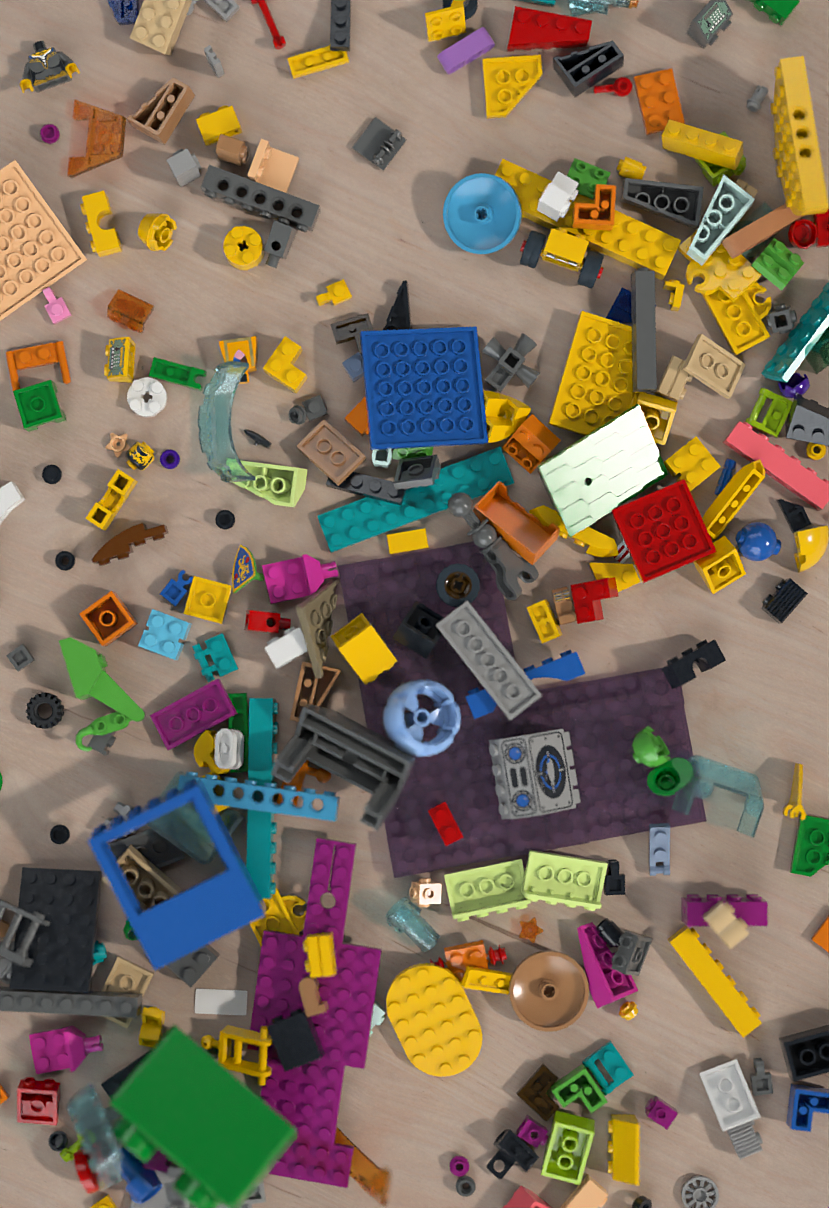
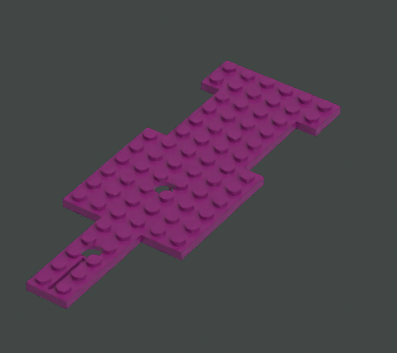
M318 837L316 838L303 936L266 929L263 932L250 1030L261 1032V1026H268L272 1022V1018L279 1015L286 1017L290 1015V1011L297 1008L305 1009L299 984L306 976H310V972H306L305 963L308 960V952H304L303 942L309 934L333 932L337 973L333 976L316 977L319 981V995L322 998V1002L327 1001L329 1009L326 1012L311 1016L325 1054L318 1060L284 1072L274 1043L268 1046L267 1066L271 1067V1075L266 1077V1083L262 1085L260 1099L291 1124L298 1134V1138L268 1174L348 1188L354 1146L335 1143L345 1066L365 1069L382 949L343 942L357 843ZM324 893L333 894L336 902L332 908H325L321 904V896ZM248 1043L247 1049L259 1051L260 1046Z

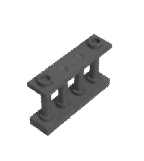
M0 899V920L6 908L16 912L3 941H0V956L21 966L30 967L33 959L27 957V950L39 924L49 926L51 922L45 920V915L36 911L33 914ZM25 916L31 919L32 922L20 948L14 951L10 949V943L22 917Z

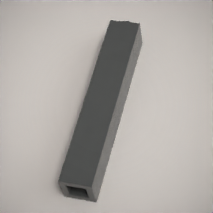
M638 268L637 271L631 274L633 392H653L657 389L655 271H649V268Z

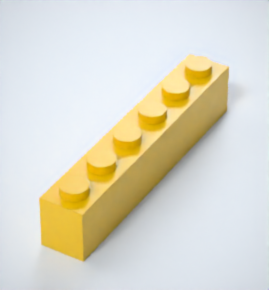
M685 925L667 940L738 1033L744 1038L762 1024L758 1019L761 1015L754 1006L752 1008L748 1006L746 1002L749 999L742 990L738 992L735 989L736 982L730 975L725 976L722 972L724 969L723 965L718 959H712L709 955L712 951L706 943L701 944L697 938L700 936L693 927L689 929Z

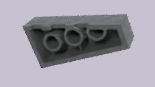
M625 178L622 184L620 201L696 229L699 227L704 187Z

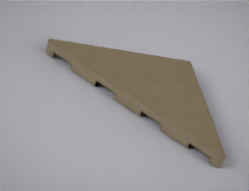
M333 578L296 607L315 678H322L324 674L322 665L323 662H326L328 647H326L327 637L331 635L333 624L331 615L332 610L336 608L338 595L335 593L337 584H340V578Z

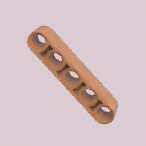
M785 203L733 233L721 243L730 257L734 259L787 228L805 215L796 216L789 207H786Z

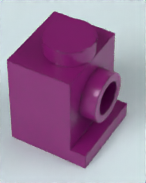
M529 1115L525 1117L516 1131L519 1138L524 1139L535 1148H538L539 1145L543 1146L549 1137L547 1135V1128ZM532 1132L538 1133L535 1138L530 1136Z

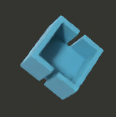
M152 609L146 624L149 630L144 629L138 646L173 660H178L184 646L183 643L178 641L179 639L186 640L192 623Z

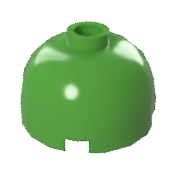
M647 726L635 735L632 746L634 753L632 755L638 763L642 762L646 766L657 767L670 760L671 757L667 756L670 752L659 735L655 737L652 734L655 730Z

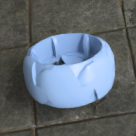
M428 679L413 680L396 688L388 698L387 706L383 712V724L387 736L394 741L396 748L415 757L435 755L444 751L454 741L453 738L459 731L461 723L460 708L454 702L453 694L442 684ZM416 695H427L434 702V707L438 709L431 713L425 709H419ZM404 707L409 709L411 712H407L403 715ZM429 723L440 726L436 730L437 736L434 739L422 742V727L427 726Z

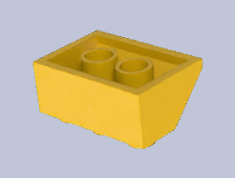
M611 1114V1120H608L607 1123L608 1133H611V1141L607 1142L608 1153H611V1161H607V1172L611 1173L613 1180L639 1185L640 1124L635 1115Z

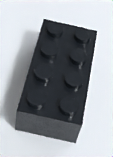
M829 1025L779 1038L789 1077L794 1082L829 1073Z

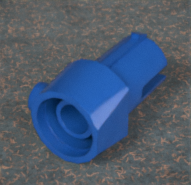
M127 1147L121 1148L110 1158L112 1164L126 1181L127 1186L125 1190L131 1195L133 1202L143 1204L154 1197L163 1187L155 1170L144 1168L140 1158Z

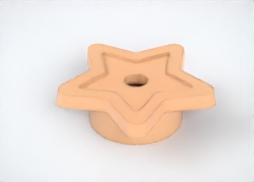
M111 433L110 443L105 446L106 449L113 450L117 458L123 451L131 448L126 443L127 434L117 436Z

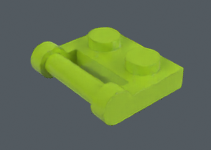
M760 388L757 402L750 417L746 418L745 422L753 428L777 438L793 401L765 388ZM766 399H771V404L762 423L757 422L756 420Z

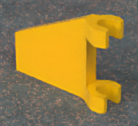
M795 763L790 801L783 808L784 816H787L788 810L791 809L789 817H798L800 812L801 820H804L806 817L802 806L803 764Z

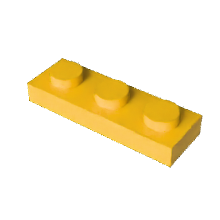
M330 46L287 58L293 79L349 63L346 51H330Z
M467 966L461 985L468 989L509 995V983L513 973Z

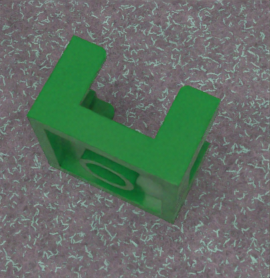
M52 380L13 391L24 429L28 432L37 430V426L53 421L56 423L66 421L64 411L60 408L56 395L58 392L56 384Z

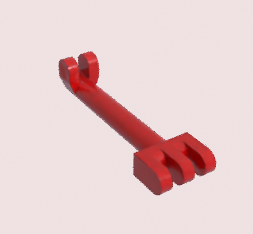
M250 0L252 5L259 4L273 37L272 42L275 49L280 50L286 45L283 36H280L266 1Z

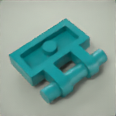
M223 633L205 640L207 646L205 650L201 649L200 644L192 646L195 652L193 654L195 660L198 659L202 668V676H205L207 682L215 680L212 672L216 670L219 676L222 677L239 669ZM209 654L214 662V665L210 667L205 658Z

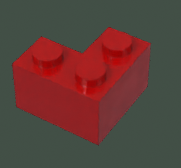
M615 577L570 585L577 624L603 620L601 600L619 597Z

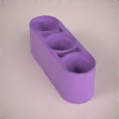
M482 27L442 51L437 58L446 73L451 74L490 51L495 46V43L485 27Z

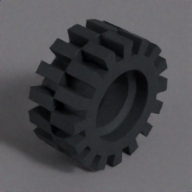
M51 693L37 694L27 703L26 713L28 716L26 717L37 728H52L62 720L64 706L56 695ZM42 703H48L52 707V714L49 718H42L38 714V707Z

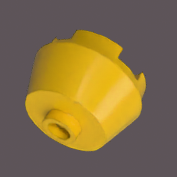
M149 213L144 216L139 224L138 237L151 251H165L173 242L170 238L173 230L177 229L176 222L168 214Z

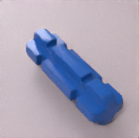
M732 459L725 461V469L722 470L719 486L715 489V495L718 496L731 480L732 470L735 469L737 464L736 461Z

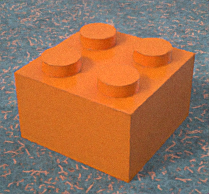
M110 591L79 614L100 644L105 647L138 624L114 591Z

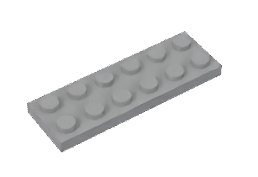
M468 601L436 624L439 631L509 720H512L542 696Z

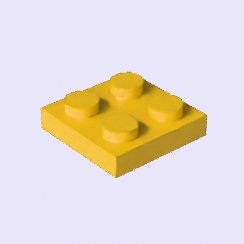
M194 576L184 614L223 624L232 586Z

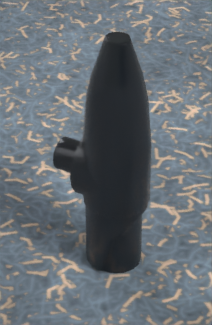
M248 429L244 430L255 441L254 445L262 444L267 448L271 446L272 443L258 433Z

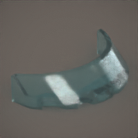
M228 361L219 364L214 369L216 373L210 383L204 387L203 405L199 406L198 435L202 453H206L207 465L210 470H214L221 477L220 480L224 482L256 481V477L246 470L238 458L231 432L233 399L242 376L249 368V363Z

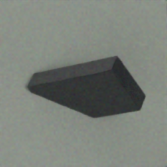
M783 499L777 500L792 533L811 525L803 506L787 502Z

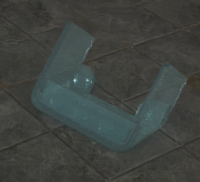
M700 755L690 757L688 761L693 768V777L687 785L678 790L672 809L689 815L695 796L699 798L709 797L714 786L740 794L747 798L737 831L754 837L764 810L759 778L752 773Z

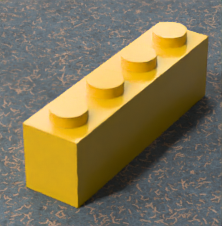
M670 119L661 135L663 149L735 171L743 156V141Z

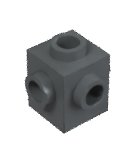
M785 304L774 306V309L767 316L769 328L772 327L773 333L779 332V334L790 332L795 322H797L795 310H792L791 306H785ZM785 314L786 320H781L780 315Z

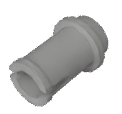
M758 85L751 99L747 100V108L753 112L760 110L762 107L761 103L769 92L768 89Z

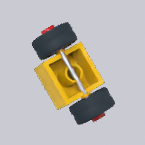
M552 228L545 249H542L546 235L531 230L527 241H523L520 252H523L520 260L521 265L535 269L541 256L542 260L576 272L581 270L577 284L591 289L594 287L596 279H600L604 269L601 267L604 255L589 250L583 264L582 261L589 243L584 236L579 234L573 236L567 234V231L562 228Z

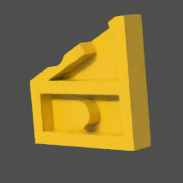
M593 562L589 564L596 580L615 577L618 592L641 582L633 564Z

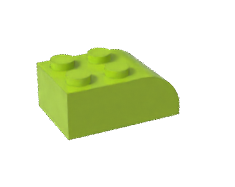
M556 1110L543 1157L541 1175L580 1185L595 1133V1120Z

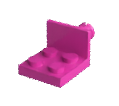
M304 554L298 558L262 565L270 604L313 595L324 582V579L338 577L337 569L328 571L337 567L335 561L320 564L318 560Z
M67 1026L29 1035L36 1075L70 1068V1071L73 1072L89 1053L103 1051V1042L100 1043L102 1041L101 1035L88 1038L85 1033L75 1026Z

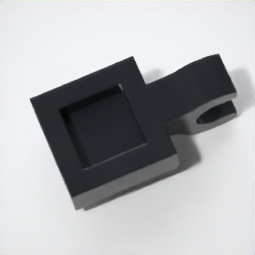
M616 859L608 860L610 874L605 875L604 894L606 896L625 895V875L619 874V861Z

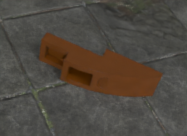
M144 523L132 526L105 543L94 555L92 562L103 566L111 563L110 560L118 558V560L129 558V554L134 553L131 545L134 544L135 547L146 544V540L152 538L153 541L164 539V535L169 533L167 526L163 524L151 529H147Z

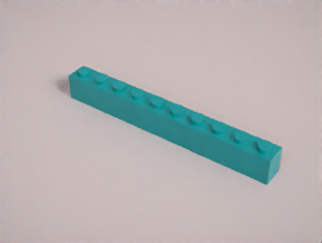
M249 698L248 780L257 781L256 785L264 786L265 782L277 784V782H274V776L271 774L275 764V754H278V742H275V734H278L279 731L278 722H275V714H279V703H276L274 698ZM257 790L254 793L255 800L259 802L263 800L264 795L262 791ZM247 809V869L262 899H270L273 897V894H276V882H273V874H276V862H273V854H276L277 843L273 842V835L277 833V822H274V814L277 813Z

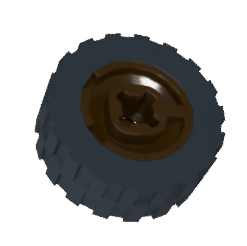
M451 564L444 568L437 578V594L442 602L454 608L460 607L466 601L471 604L476 599L480 590L478 575L471 567L465 564Z

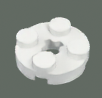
M144 377L133 381L127 393V401L130 408L139 416L153 417L165 408L167 392L156 379ZM146 392H149V395L152 396V399H149L146 403L145 399L142 398V395H145Z

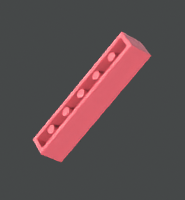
M739 421L723 443L750 463L760 459L767 475L816 510H822L829 501V481L826 479L821 480L816 476L817 473L809 467L806 469L800 465L801 461L785 454V450L777 444L774 446L768 442L769 438L762 433L757 434L752 430L753 427L750 424Z

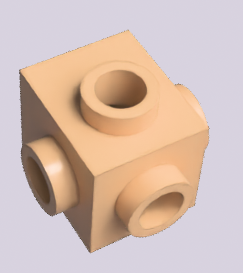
M419 878V881H411L409 890L411 902L418 903V907H430V904H441L442 884L433 882L430 878Z

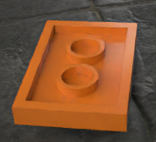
M672 68L634 76V85L646 135L664 131L669 119L685 124Z

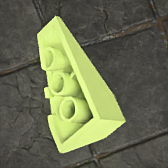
M227 459L225 479L255 493V495L270 501L274 505L295 507L305 490L308 469Z

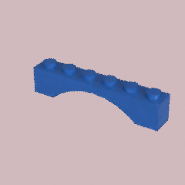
M571 649L560 653L561 658L553 660V657L541 661L542 665L535 668L534 665L523 669L530 680L548 677L569 681L586 674L577 651L572 653ZM479 687L467 691L469 695L465 696L474 719L494 711L497 703L486 689L479 690Z

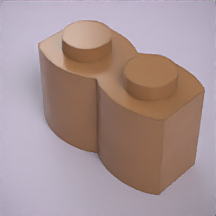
M220 134L216 146L218 159L238 166H242L243 163L246 164L249 152H247L245 142Z

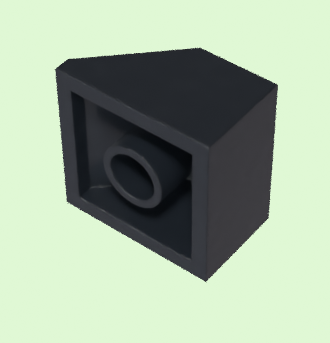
M416 600L394 634L393 639L427 659L442 635L436 624L442 621L444 617Z

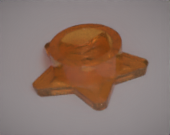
M535 917L528 922H519L522 928L519 938H528L532 943H535L536 935L544 931L537 926Z

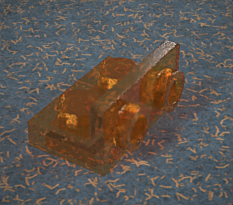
M118 289L108 305L107 317L113 322L121 323L133 331L142 333L144 325L154 309V305Z

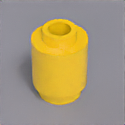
M625 156L624 160L620 159L616 170L619 171L618 175L624 178L642 180L647 167L643 163Z

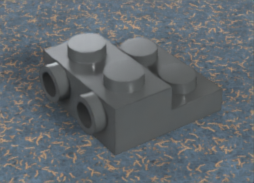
M437 454L400 459L393 483L395 489L434 485L435 479H439L441 470Z
M625 931L619 939L620 946L613 955V965L611 968L625 975L639 976L653 938L639 935L632 931Z

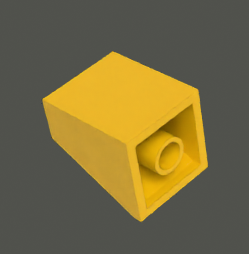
M363 613L330 636L364 684L374 681L381 672L392 668L397 661Z

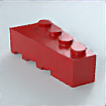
M515 6L507 52H514V50L531 51L532 49L551 50V48H585L589 41L592 20Z

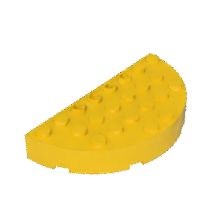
M804 56L781 58L778 67L774 69V103H771L770 106L771 114L774 115L775 148H773L774 160L777 159L778 166H776V176L781 180L786 207H789L796 216L825 213L829 208L805 59Z

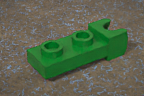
M156 357L153 358L149 373L151 378L202 391L203 388L195 382V379L199 376L206 377L207 375L205 370Z

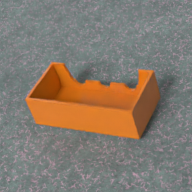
M500 481L495 484L473 509L474 514L480 521L489 520L486 524H490L495 528L497 538L501 536L502 540L531 565L558 539L560 528L553 522L549 526L541 524L537 517L527 513L524 507L510 499L507 486Z

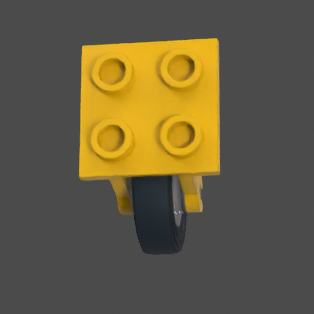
M443 0V9L425 13L428 41L466 33L465 20L471 18L476 13L478 0Z

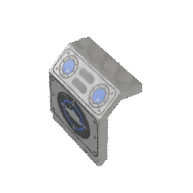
M556 729L517 737L489 740V752L493 762L492 771L496 781L495 790L499 799V813L502 819L524 818L576 808V804L581 803L579 789H573V786L578 785L576 770L570 769V766L575 765L572 749L567 750L566 746H571L569 731L564 732L563 729Z

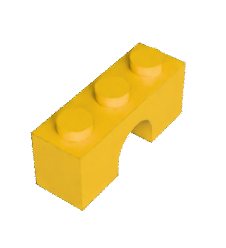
M100 191L82 196L83 203L80 204L83 215H87L88 222H85L88 234L91 233L93 240L90 241L93 252H97L99 257L121 252L122 247L115 228L108 230L100 228L101 219L112 214L106 192Z
M117 469L107 484L108 489L99 502L94 504L85 519L106 531L138 482Z

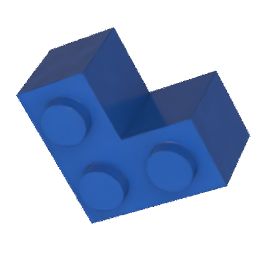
M791 1084L786 1124L792 1130L811 1132L813 1112L829 1114V1089Z

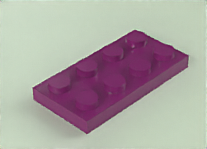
M219 678L153 713L150 717L168 751L236 715L237 712Z

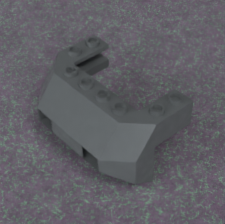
M308 704L302 709L294 736L277 756L271 774L289 784L305 761L308 760L372 794V797L365 805V813L360 822L378 831L395 806L416 759L396 748L394 741L332 709Z

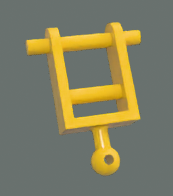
M227 1025L220 1031L219 1041L215 1040L211 1035H205L201 1038L202 1048L206 1050L212 1048L219 1049L218 1062L226 1069L258 1077L257 1084L261 1086L265 1085L266 1077L271 1075V1067L267 1066L268 1046L273 1044L271 1036L268 1035L267 1026H261V1032H255ZM232 1039H234V1057H231ZM242 1042L260 1046L259 1063L241 1059Z

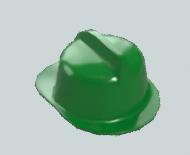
M683 758L668 760L649 773L647 777L649 789L657 795L670 796L675 794L691 781L693 777L692 765Z

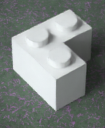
M558 171L541 196L537 211L556 222L560 217L564 218L571 204L569 201H574L579 193V190H577L579 183Z
M293 626L284 632L285 636L279 639L276 636L267 642L268 646L265 647V650L277 669L308 651L303 632L300 628L295 629Z

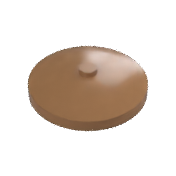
M545 950L529 955L518 964L510 979L509 998L515 1013L526 1025L536 1030L552 1032L567 1028L582 1015L588 1002L589 985L583 969L573 958L562 952Z

